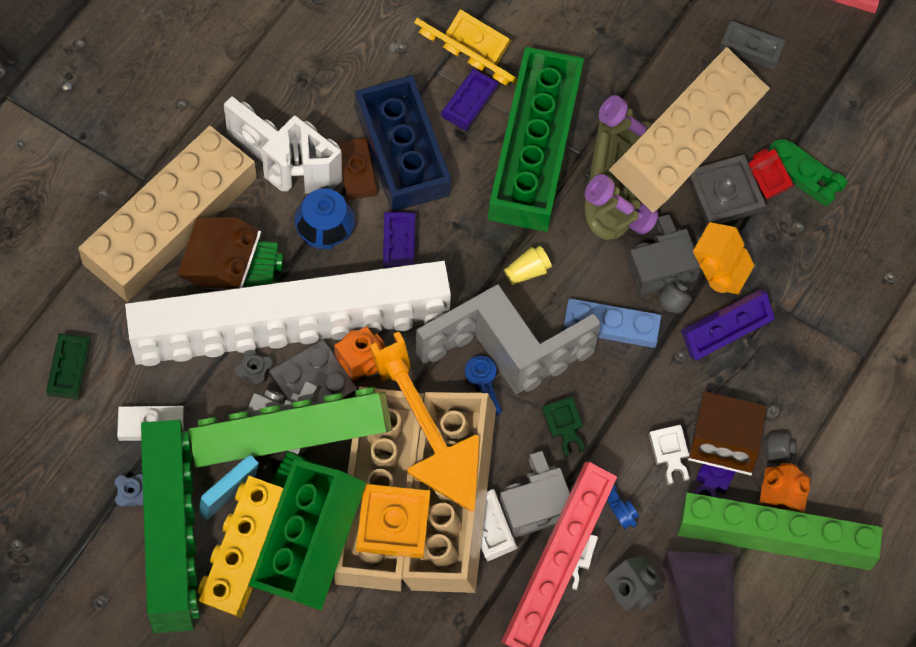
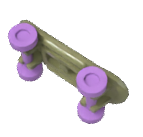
M617 95L609 97L599 110V126L589 184L585 191V216L587 224L597 237L604 240H614L621 237L629 227L638 234H645L654 227L658 217L657 210L653 213L643 203L636 200L637 197L609 171L652 125L650 122H639L635 118L633 110L628 108L627 102Z

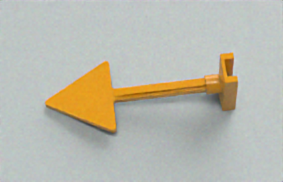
M400 332L393 334L395 343L382 350H379L376 343L370 345L377 373L382 382L389 379L397 382L435 453L433 456L407 469L408 474L467 510L475 511L479 436L474 435L451 447L446 446L408 376L411 365L405 341Z

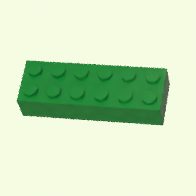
M525 47L489 202V221L548 232L580 85L584 58Z
M181 420L141 422L147 615L153 633L194 630V619H200L196 589H192V587H198L197 567H195V558L191 556L197 555V545L193 524H195V507L192 502L194 480L190 462H193L189 431H183Z

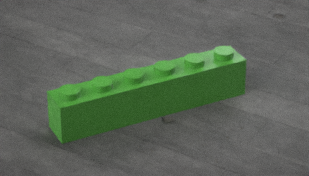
M375 387L355 390L356 397L344 399L343 393L324 396V403L312 405L311 399L292 402L293 409L281 411L280 405L260 408L261 415L249 417L248 411L229 414L230 421L218 423L217 417L197 420L199 427L188 429L195 468L245 459L248 455L256 457L392 431L386 393H376Z
M687 492L681 507L677 536L872 570L880 558L883 527Z

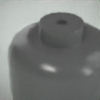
M678 281L677 283L665 284L658 296V300L665 310L679 314L691 303L692 294L688 290L689 286Z
M770 432L764 439V455L770 462L789 463L792 454L797 453V443L792 441V437L788 432Z

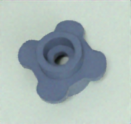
M142 474L128 478L123 475L118 476L114 482L118 489V495L115 497L116 504L120 507L143 505ZM133 488L134 492L129 493L128 489Z

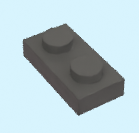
M730 20L719 50L723 51L728 47L738 57L775 70L786 40Z

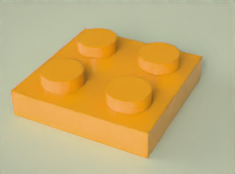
M366 484L362 495L356 552L423 558L430 490Z

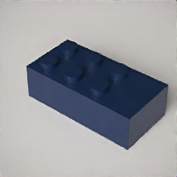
M413 75L355 91L354 108L364 136L367 138L368 147L391 212L450 196L452 180Z

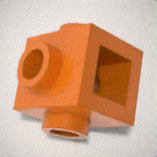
M367 326L359 331H350L343 337L342 341L334 345L335 357L352 382L364 375L370 376L377 372L370 345L376 343L379 350L386 348L381 337L377 333L373 335Z
M781 463L780 466L767 467L761 485L759 504L766 507L805 513L811 478L800 471L798 466L791 463Z

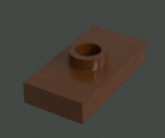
M367 138L336 142L341 149L342 178L347 200L377 196Z

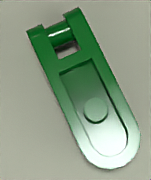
M776 140L768 149L769 152L776 149L792 183L824 206H829L835 199L836 192H841L848 184L843 175L832 172L788 140ZM822 181L827 186L821 187L818 185V183Z

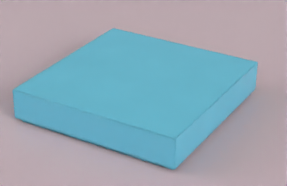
M248 455L201 496L199 514L206 521L236 496L242 482L246 483L248 476L256 477L259 463L252 455Z

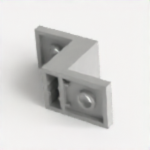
M497 284L416 330L415 356L421 365L429 361L436 362L442 359L448 350L455 346L463 347L476 336L514 393L518 394L523 390L526 392L532 391L541 384L544 378L550 375L553 377L560 375L568 368L570 363L577 359L584 361L589 358L595 351L601 323L592 314L539 344Z

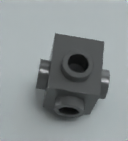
M643 555L626 559L604 578L613 592L614 599L625 611L639 608L641 611L646 610L657 602L655 596L665 588L659 580L657 571L648 564Z

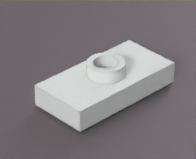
M119 407L118 441H141V422L181 420L184 431V407Z
M494 488L487 491L481 548L487 561L518 549Z

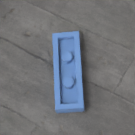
M568 299L563 331L594 314L601 323L598 338L656 348L661 315Z

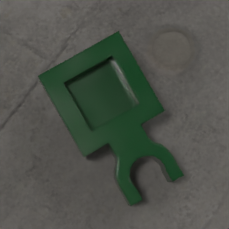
M573 397L542 406L541 410L551 438L558 436L562 438L561 449L564 458L569 457L570 453L567 449V444L572 442L577 444L580 453L584 452L585 446L583 441L575 433L576 430L582 429L583 425Z

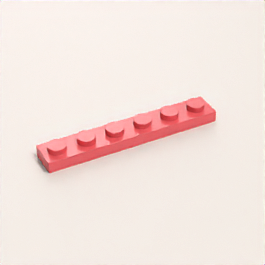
M591 462L584 463L501 643L509 647H539L617 476Z

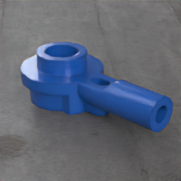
M475 356L466 363L465 377L476 389L481 390L482 393L489 394L496 407L495 416L502 413L492 386L496 376V366L488 357Z
M614 484L607 502L624 530L630 526L634 528L637 526L635 519L639 515L629 500L623 503L617 494V487Z

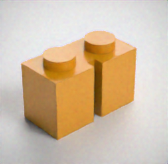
M709 222L693 253L713 290L719 293L729 292L738 295L755 265L747 249L743 248L745 244L736 227Z

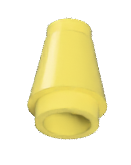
M531 246L512 262L509 267L503 270L513 286L516 283L547 274L546 270L551 268L552 265L541 246L536 248Z

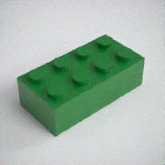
M294 458L248 586L321 611L366 482L342 471Z

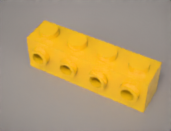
M248 476L246 483L242 482L235 496L238 504L234 514L229 513L224 522L223 532H226L222 544H217L212 552L210 563H213L210 574L202 578L198 588V594L201 595L199 599L201 603L242 618L254 588L248 585L281 497L282 487L252 476Z

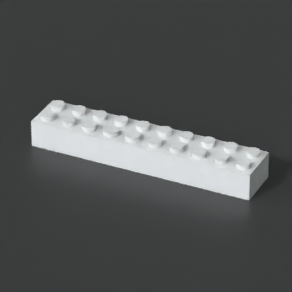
M445 261L128 303L125 304L129 340L136 365L153 366L159 364L160 361L175 360L183 362L195 356L218 357L223 355L224 352L238 351L244 353L247 350L268 346L270 348H282L289 343L301 342L302 344H312L319 339L326 338L342 340L350 331H359L365 326L368 327L373 335L383 330L391 329L406 331L413 326L426 325L449 312L451 293Z

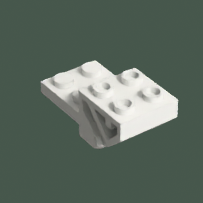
M231 97L224 103L227 135L263 162L264 178L279 190L289 191L292 188L291 176H304L305 194H310L312 191L323 188L333 190L342 181L340 147L333 140H326L318 134L316 128L310 122H303L294 115L278 131L271 121L267 119L262 120L258 117L252 107L246 102L240 103L234 97ZM299 155H301V165H299ZM293 157H294V164H295V166L292 165V158H293Z

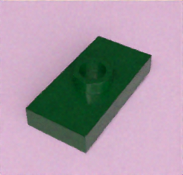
M58 334L46 389L47 396L79 400L91 346L90 337Z

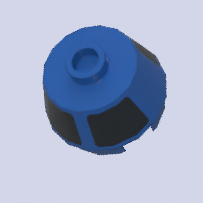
M329 188L317 189L308 194L299 204L294 215V225L299 236L309 246L320 250L333 249L334 245L342 243L351 235L355 226V213L351 204L337 191Z

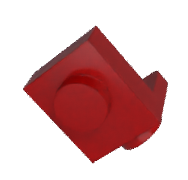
M764 149L752 156L753 160L748 165L766 200L794 187L776 149L770 152L768 149Z

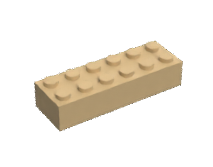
M726 47L621 156L609 171L654 213L675 193L770 88Z
M208 126L78 247L82 264L128 302L188 245L197 218H216L257 179L255 161L213 127Z
M359 387V390L366 389L368 387ZM375 388L376 393H386L392 431L352 438L347 474L366 482V484L413 489L414 477L408 474L407 469L416 464L421 427L402 391ZM418 393L421 400L423 401L424 394ZM361 497L334 573L335 584L401 592L404 556L356 552L362 503Z
M425 392L424 405L447 447H451L471 436H479L475 511L471 512L414 478L413 489L430 490L424 557L404 556L402 579L411 591L476 593L496 407L488 393ZM420 428L416 464L435 454L422 428Z

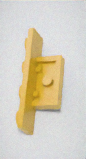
M461 9L446 34H443L419 18H416L414 21L415 24L421 27L418 32L433 42L436 37L445 42L443 48L456 56L460 52L470 57L467 62L481 71L485 67L494 71L495 73L492 78L505 86H508L509 82L517 84L518 79L497 66L512 41Z

